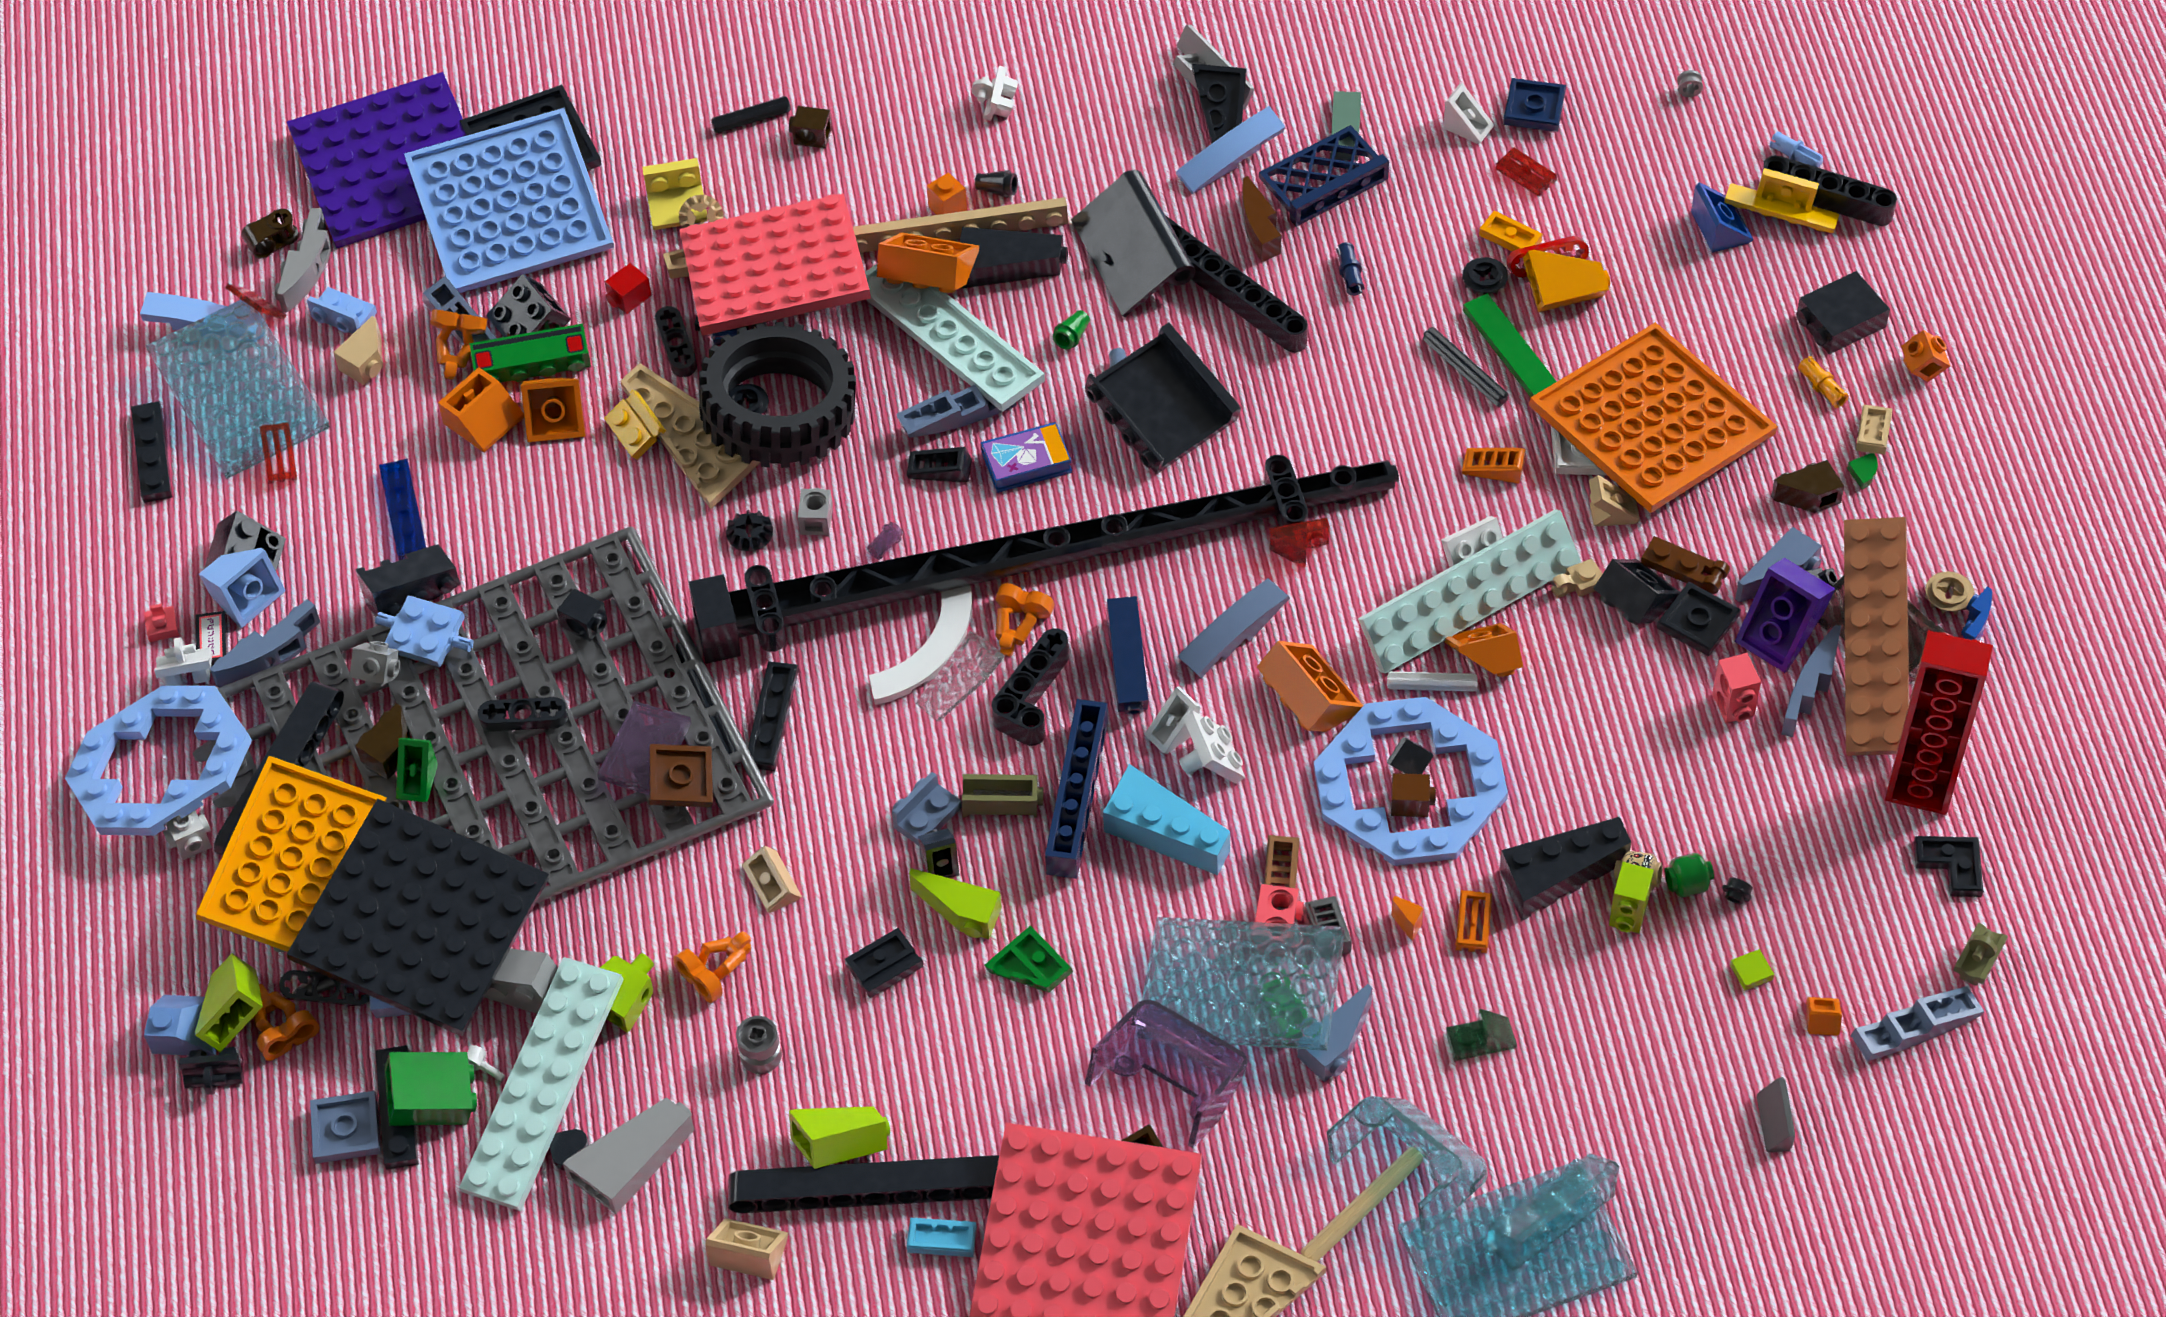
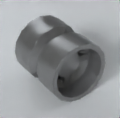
M753 1016L742 1021L736 1032L742 1065L746 1070L755 1074L771 1072L781 1062L782 1057L776 1025L772 1020L764 1016Z

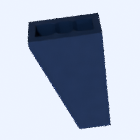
M1137 596L1107 599L1106 619L1118 712H1125L1127 715L1140 714L1143 710L1148 709L1149 698Z

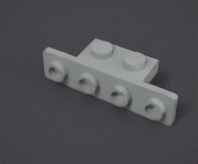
M1192 25L1185 26L1177 44V47L1185 55L1176 56L1173 65L1197 89L1192 64L1233 66ZM1247 80L1245 82L1243 110L1246 109L1254 92V87Z

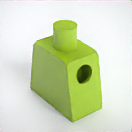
M640 953L631 964L619 956H613L600 967L621 974L624 979L606 1019L627 1033L634 1026L654 991L651 978L647 975L654 967V963L643 953Z

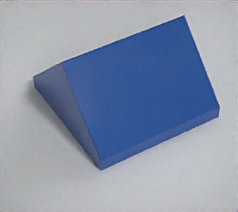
M1699 182L1695 185L1691 213L1711 252L1714 253L1752 242L1753 238L1738 209L1724 202L1726 195Z

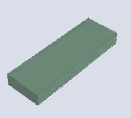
M1334 91L1332 134L1350 125L1359 133L1361 92ZM1349 136L1341 140L1339 145L1354 147L1355 142ZM1337 152L1335 160H1351L1352 155Z

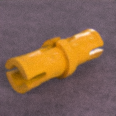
M1812 356L1804 358L1799 363L1798 370L1813 384L1812 388L1817 393L1821 392L1834 408H1839V405L1843 406L1846 403L1849 395L1833 380L1834 376L1822 369Z

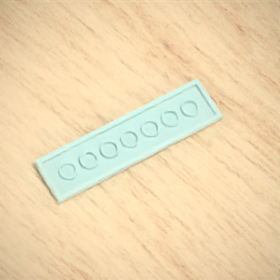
M877 264L865 272L871 294V299H867V301L970 386L975 385L982 396L1003 412L1045 381V373L947 293L940 292L938 287L915 288L912 286L913 283L909 282L901 284L888 283L886 278L877 277Z
M1555 509L1361 616L1358 620L1379 671L1386 674L1445 641L1446 637H1452L1552 581L1555 576L1566 573V568L1581 563L1561 510Z
M562 958L459 1186L461 1192L518 1211L522 1210L624 979L621 974L570 958Z

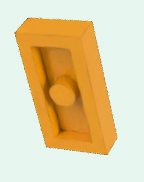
M1495 210L1479 228V236L1510 251L1540 244L1543 233Z

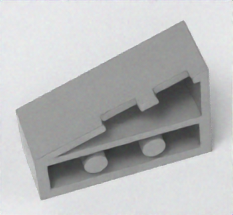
M511 948L484 998L538 1014L558 967L548 953Z

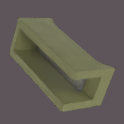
M963 774L962 819L971 814L1034 815V818H1037V806H1043V787H1037V775Z

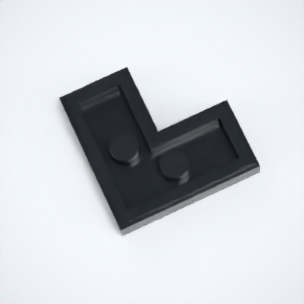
M1914 837L1916 869H1947L1950 896L1982 897L1984 890L1978 837Z

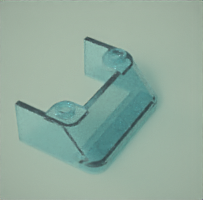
M1378 1096L1364 1098L1327 1131L1330 1161L1336 1165L1372 1131L1382 1125L1407 1145L1415 1147L1429 1161L1430 1176L1439 1184L1418 1203L1421 1233L1427 1236L1486 1182L1488 1177L1487 1163L1483 1157L1410 1101L1402 1098Z

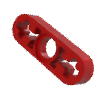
M1570 236L1512 251L1507 258V267L1517 277H1528L1524 263L1521 269L1515 265L1520 263V258H1524L1528 251L1537 250L1545 252L1553 250L1555 254L1587 259L1589 247L1578 236ZM1573 245H1577L1580 248L1576 250L1575 256L1569 252L1574 249Z

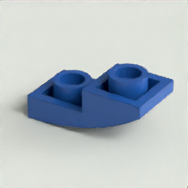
M1988 586L1980 595L1975 594L1966 607L1969 614L1960 634L1965 639L1980 641L1992 604V589Z

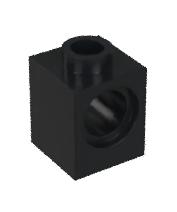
M575 588L557 609L561 627L590 642L597 633H601L607 624L608 619L604 603Z

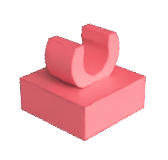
M161 603L150 606L151 611L144 612L149 642L179 636L174 606L163 607Z

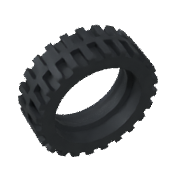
M775 322V326L765 327L764 323H758L751 330H747L746 327L737 329V335L731 337L727 334L721 338L720 347L714 344L709 349V358L704 357L701 363V371L699 372L700 420L703 421V429L707 435L711 434V442L716 447L724 445L727 455L731 457L735 454L740 455L741 462L750 464L753 460L761 462V467L770 468L771 463L781 464V468H790V463L800 462L802 466L809 464L810 458L814 456L821 459L827 456V449L829 447L836 450L841 445V437L847 438L850 433V425L854 423L856 376L854 375L853 362L848 361V353L844 348L837 350V342L829 337L825 340L822 338L821 331L813 329L811 332L804 330V325L795 323L794 327L784 326V322ZM782 373L798 376L812 382L826 394V397L807 411L787 416H770L755 413L740 406L729 396V393L738 384L749 378L763 374Z

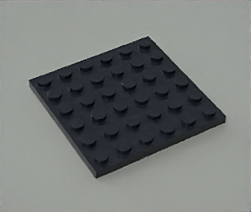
M377 798L287 952V959L463 1036L548 882L549 873Z

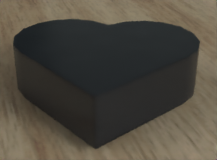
M572 1129L555 1133L550 1149L553 1162L558 1169L565 1170L563 1163L569 1157L589 1146L587 1136L582 1130Z

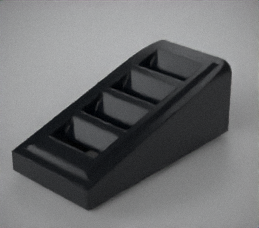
M966 447L910 451L907 477L908 479L969 482L972 459ZM920 461H925L924 468L919 469ZM932 462H936L934 468H932Z

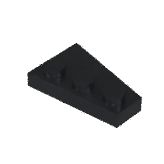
M1192 64V71L1211 144L1242 123L1247 68Z

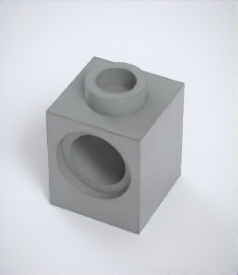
M820 488L801 489L798 510L800 535L830 536L833 512L831 490Z

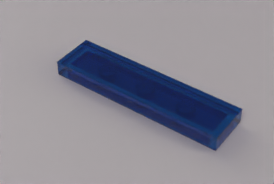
M408 459L379 465L399 561L406 559L405 554L427 548Z

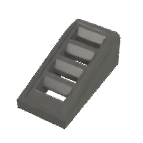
M1336 897L1305 902L1304 906L1320 959L1351 953L1352 941ZM1331 907V910L1315 913L1314 911L1317 909ZM1330 916L1334 917V919L1318 922V919L1326 918ZM1335 925L1337 926V928L1329 929L1325 931L1321 930V928ZM1338 934H1339V936H1340V937L1333 938V939H1328V940H1325V938H1324V937L1333 936V935H1338Z

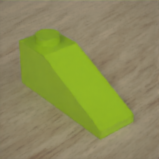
M910 869L909 879L913 892L960 932H964L972 938L982 937L990 939L1002 909L1000 892L917 869Z

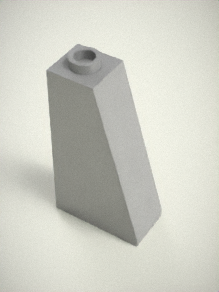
M667 1097L569 1157L563 1163L567 1178L617 1214L694 1131L691 1111L680 1102L675 1104Z

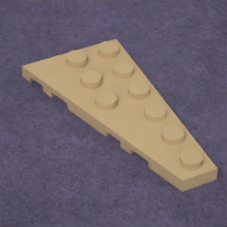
M641 363L620 381L621 387L628 397L631 395L629 392L632 389L641 395L666 429L664 434L660 433L657 437L710 509L722 500L760 463L753 460L750 464L741 462L740 455L735 454L733 457L727 455L724 445L716 447L711 442V434L707 435L703 429V421L700 420L699 401Z
M1236 1224L1183 1317H1276L1326 1273V1266Z

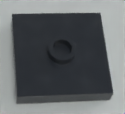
M1688 582L1657 622V629L1710 656L1740 616L1741 609Z

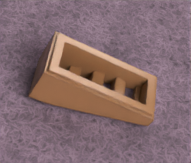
M1268 835L1264 884H1287L1289 888L1296 887L1300 838ZM1273 850L1291 851L1292 855H1275ZM1272 861L1290 862L1291 867L1274 866ZM1271 872L1289 873L1290 878L1271 877Z

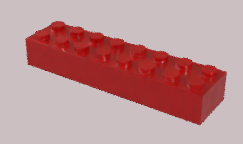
M1928 630L1884 801L1947 815L1987 677L1993 645L1975 639L1969 640L1952 636L1945 632Z

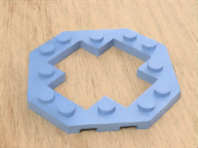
M160 686L87 731L65 780L100 835L155 836L166 829L164 825L178 815H180L181 819L203 806L201 801L213 793L220 795L230 789L252 739L216 686ZM156 716L200 717L194 730L197 739L217 741L199 780H171L160 804L116 803L123 786L118 779L100 778L118 740H145Z
M1427 697L1365 704L1314 761V774L1323 821L1332 827L1338 826L1348 833L1349 838L1368 850L1370 848L1374 849L1384 856L1385 861L1393 866L1457 859L1463 852L1464 846L1472 837H1475L1489 821L1492 813L1503 805L1508 796L1497 740ZM1431 729L1435 754L1466 751L1475 796L1446 800V810L1450 826L1390 833L1385 807L1354 810L1346 765L1375 761L1372 735Z

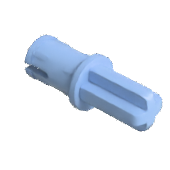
M1780 131L1772 136L1771 139L1776 142L1770 141L1769 146L1789 156V159L1818 168L1822 165L1823 156L1804 146L1803 141H1795Z

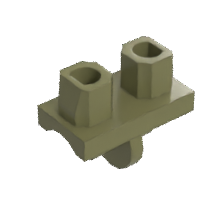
M1978 923L1953 971L1959 973L1962 980L1972 985H1978V983L1983 985L2008 936L1992 932L1983 924Z

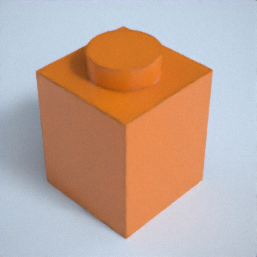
M949 172L926 185L928 207L936 215L967 211L966 188Z

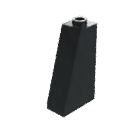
M962 227L960 242L979 245V252L967 284L959 289L1060 275L1062 264H1067L1068 247L1063 245V235Z

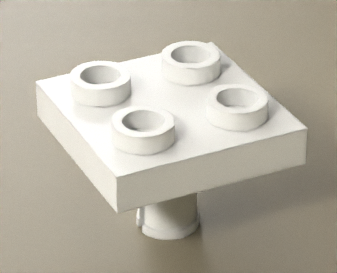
M1489 516L1441 539L1449 568L1499 541L1503 536L1497 518Z
M1193 710L1183 716L1196 748L1185 757L1179 759V763L1186 774L1191 776L1196 770L1204 766L1235 784L1246 778L1241 768L1243 761L1233 749L1231 744L1233 740L1232 735L1225 726H1219L1212 722L1209 717H1203Z

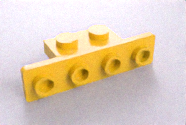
M1766 168L1763 170L1758 190L1731 183L1724 201L1736 208L1748 209L1764 216H1772L1792 224L1811 227L1820 232L1834 233L1839 217L1838 213L1812 206L1819 183Z

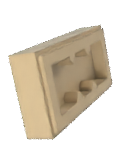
M1863 405L1856 451L1885 455L1892 408Z

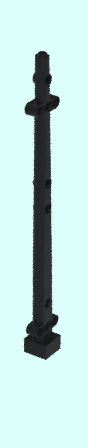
M1273 455L1265 462L1264 485L1120 514H1110L1105 517L773 583L771 572L767 567L754 565L748 568L744 574L746 588L728 592L724 574L689 581L694 619L706 664L740 657L739 638L757 634L762 649L775 652L784 647L786 643L785 627L1109 553H1118L1131 548L1271 516H1276L1279 528L1285 537L1299 539L1307 531L1308 508L1333 502L1346 504L1351 502L1354 497L1394 489L1395 482L1399 481L1398 470L1395 464L1391 465L1389 460L1356 467L1339 465L1331 472L1296 478L1290 460L1283 455Z

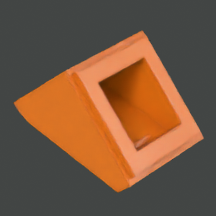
M1394 896L1392 899L1391 916L1411 940H1414L1422 925L1423 907Z
M1807 997L1808 1033L1815 1035H1839L1842 1021L1839 999Z

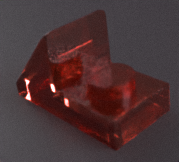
M1327 517L1269 528L1270 551L1305 568L1306 548H1319L1322 545L1329 544L1330 526Z

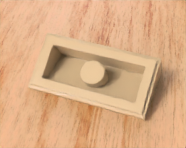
M764 845L741 864L767 912L776 911L796 902L802 897L776 850Z

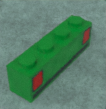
M583 323L469 343L474 371L479 367L500 383L508 381L520 382L531 377H548L559 372H576L591 367Z

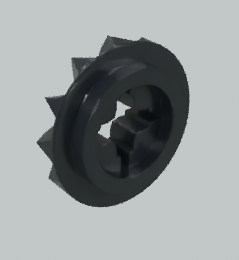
M1481 257L1466 264L1463 269L1462 279L1464 280L1465 288H1471L1474 294L1481 292L1485 295L1492 292L1497 295L1498 291L1506 286L1508 272L1500 261ZM1490 272V279L1480 281V277H1485Z
M746 383L737 385L729 393V396L740 406L743 407L744 398H747V401H749L748 410L759 414L767 413L769 399L763 388L755 384Z
M749 510L741 515L736 513L733 520H728V527L725 530L728 542L734 548L741 551L761 549L769 543L773 536V526L769 516H763L760 510L757 513H751ZM748 524H751L753 527L751 537H748V533H746V526Z

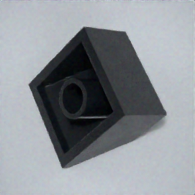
M1612 559L1593 588L1601 595V601L1608 606L1619 608L1624 612L1622 616L1635 625L1652 623L1670 607L1680 594V591L1637 559Z

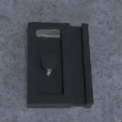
M899 928L844 959L846 967L860 986L865 989L869 998L924 967L921 957H918L915 949Z

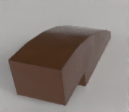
M1246 176L1243 178L1242 186L1243 223L1253 250L1261 262H1264L1281 254L1282 235L1276 229L1277 212L1252 180Z

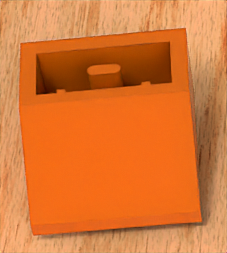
M479 367L438 402L443 424L482 452H486L524 418V413L502 384Z

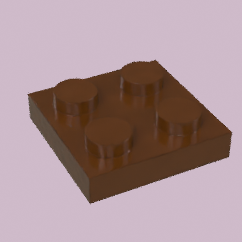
M650 744L648 749L649 805L711 808L713 804L712 747Z

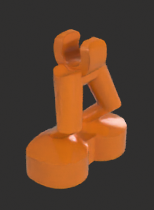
M433 309L430 324L438 329H442L435 339L437 362L445 365L444 378L454 380L457 367L465 368L471 356L469 343H474L472 335H480L486 332L487 319ZM453 330L462 332L464 343L457 356L450 355L447 340Z
M1004 583L1000 585L995 598L996 602L1002 607L997 610L995 633L996 638L1000 640V654L1012 656L1015 646H1022L1037 619H1046L1051 616L1055 603L1049 595L1039 591L1026 592L1013 584ZM1024 612L1026 617L1016 630L1009 629V614Z
M741 931L733 938L727 936L726 938L702 943L699 957L690 949L685 948L673 957L674 965L691 985L694 984L696 991L708 1003L712 1004L722 996L723 989L720 980L744 962L746 955L751 952V938L746 932ZM725 952L728 957L717 969L712 972L705 967L709 954Z
M259 984L263 1007L253 1018L255 1026L262 1033L256 1042L265 1060L272 1061L290 1051L293 1043L298 1046L314 1037L319 1032L320 1027L308 1010L296 1012L295 1003L277 991L268 993L263 984ZM276 1008L283 1010L286 1022L278 1027H273L267 1021V1014Z

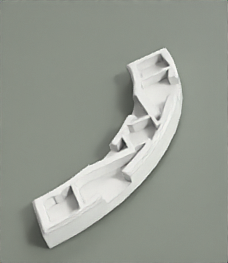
M970 585L941 592L942 606L937 625L929 639L916 653L890 669L869 675L875 705L887 703L912 693V689L924 682L933 680L953 660L966 638L972 615Z

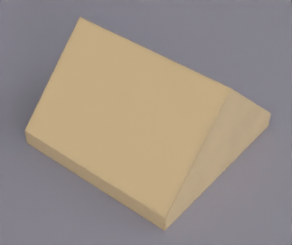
M725 1218L706 1239L705 1246L710 1266L774 1280L789 1232Z

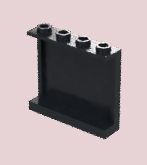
M1170 322L1160 328L1156 338L1098 376L1094 377L1092 373L1089 374L1084 388L1090 401L1100 406L1106 420L1112 425L1115 424L1120 430L1125 443L1135 448L1139 453L1142 463L1147 468H1151L1155 474H1158L1237 421L1241 411V406Z

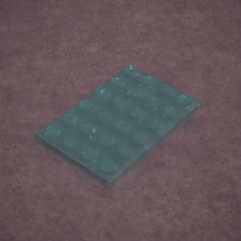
M249 296L146 345L149 355L226 479L330 428L327 418Z
M1157 917L1136 1031L1138 1038L1327 1051L1345 937L1343 927Z
M1582 1159L1398 1224V1232L1438 1317H1530L1637 1278L1638 1271Z

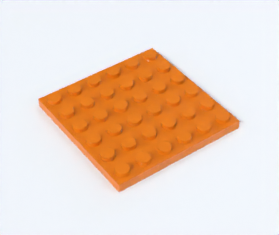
M1656 322L1532 396L1529 402V406L1650 513L1774 436L1778 428L1775 423Z

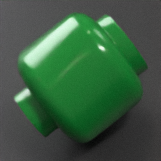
M1698 853L1671 859L1669 867H1666L1664 871L1668 889L1671 892H1675L1681 898L1706 892L1709 889L1710 880L1714 879V870L1711 862H1705L1704 858Z

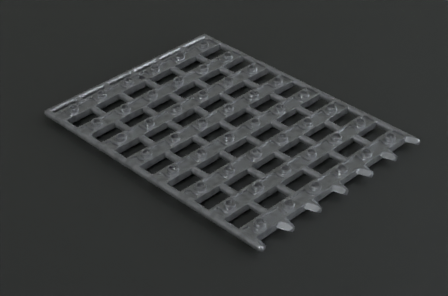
M634 527L624 528L436 602V604L454 609L481 598L496 629L495 632L473 640L474 644L470 652L454 647L445 656L442 665L446 664L461 698L438 708H433L418 676L421 673L437 668V666L420 661L413 664L410 658L398 655L400 660L399 673L394 680L384 684L383 687H372L365 683L356 686L353 679L349 677L350 672L341 652L367 642L369 644L372 641L385 642L390 628L382 625L367 629L217 688L229 705L227 697L255 687L269 721L246 731L252 741L275 732L277 737L297 705L284 675L312 664L320 683L344 692V701L336 716V720L347 744L320 755L316 750L305 768L328 776L324 768L325 765L352 755L368 789L367 791L387 797V803L413 814L407 800L396 799V774L394 773L387 780L360 761L355 747L361 735L368 732L374 726L361 697L389 687L396 703L402 707L407 724V733L410 732L413 739L431 741L438 766L433 784L447 814L432 819L430 822L444 828L452 825L455 833L510 857L532 848L542 871L549 873V885L544 887L535 904L762 811L774 804V798ZM628 540L644 573L636 575L621 542ZM591 554L607 587L588 595L601 602L613 598L630 631L603 641L600 633H597L590 642L562 628L574 653L547 664L531 630L558 620L560 624L557 609L574 588L577 589L565 564ZM536 576L552 609L525 619L510 586ZM651 584L666 614L665 617L658 618L643 585ZM461 625L458 636L468 639ZM673 627L689 661L681 663L665 629ZM502 642L518 676L490 686L475 652ZM636 642L652 676L625 686L609 652ZM580 664L596 698L569 709L552 674ZM689 668L695 670L704 688L709 693L714 703L713 706L704 708L687 675ZM667 672L675 673L672 678L664 676ZM522 686L528 698L557 697L565 702L568 711L567 722L563 726L554 729L516 730L513 732L487 731L482 728L478 718V709L481 704L489 700H497L496 697ZM658 686L675 721L648 732L631 697ZM467 709L483 744L455 755L439 720ZM556 709L552 710V713L549 714V715H550V716H555V713H556V711H558V710H556ZM602 709L618 744L591 755L575 719ZM536 710L538 717H540V713H539V712H541V711H540V710ZM718 712L736 752L727 753L709 715L714 717ZM491 713V716L488 717V719H494V716L497 713ZM545 732L562 767L534 778L518 742ZM678 732H681L689 746L712 747L713 797L722 814L696 825L686 807L649 805V745ZM208 740L193 752L195 760L198 762L207 761L217 740ZM249 749L231 788L220 795L217 794L212 799L216 808L235 806L256 772L257 768ZM488 755L504 790L476 801L460 766ZM624 755L641 791L614 801L597 765ZM742 762L760 797L759 799L751 800L734 765ZM567 778L584 814L556 825L540 789ZM510 801L526 838L498 849L482 812ZM647 801L664 838L637 848L620 812ZM590 825L607 861L579 872L562 836ZM273 947L276 952H286L284 950ZM310 977L308 984H301L294 990L293 994H296L298 988L308 989L306 996H313L312 983L315 978ZM321 980L317 985L318 994L336 987L332 980Z

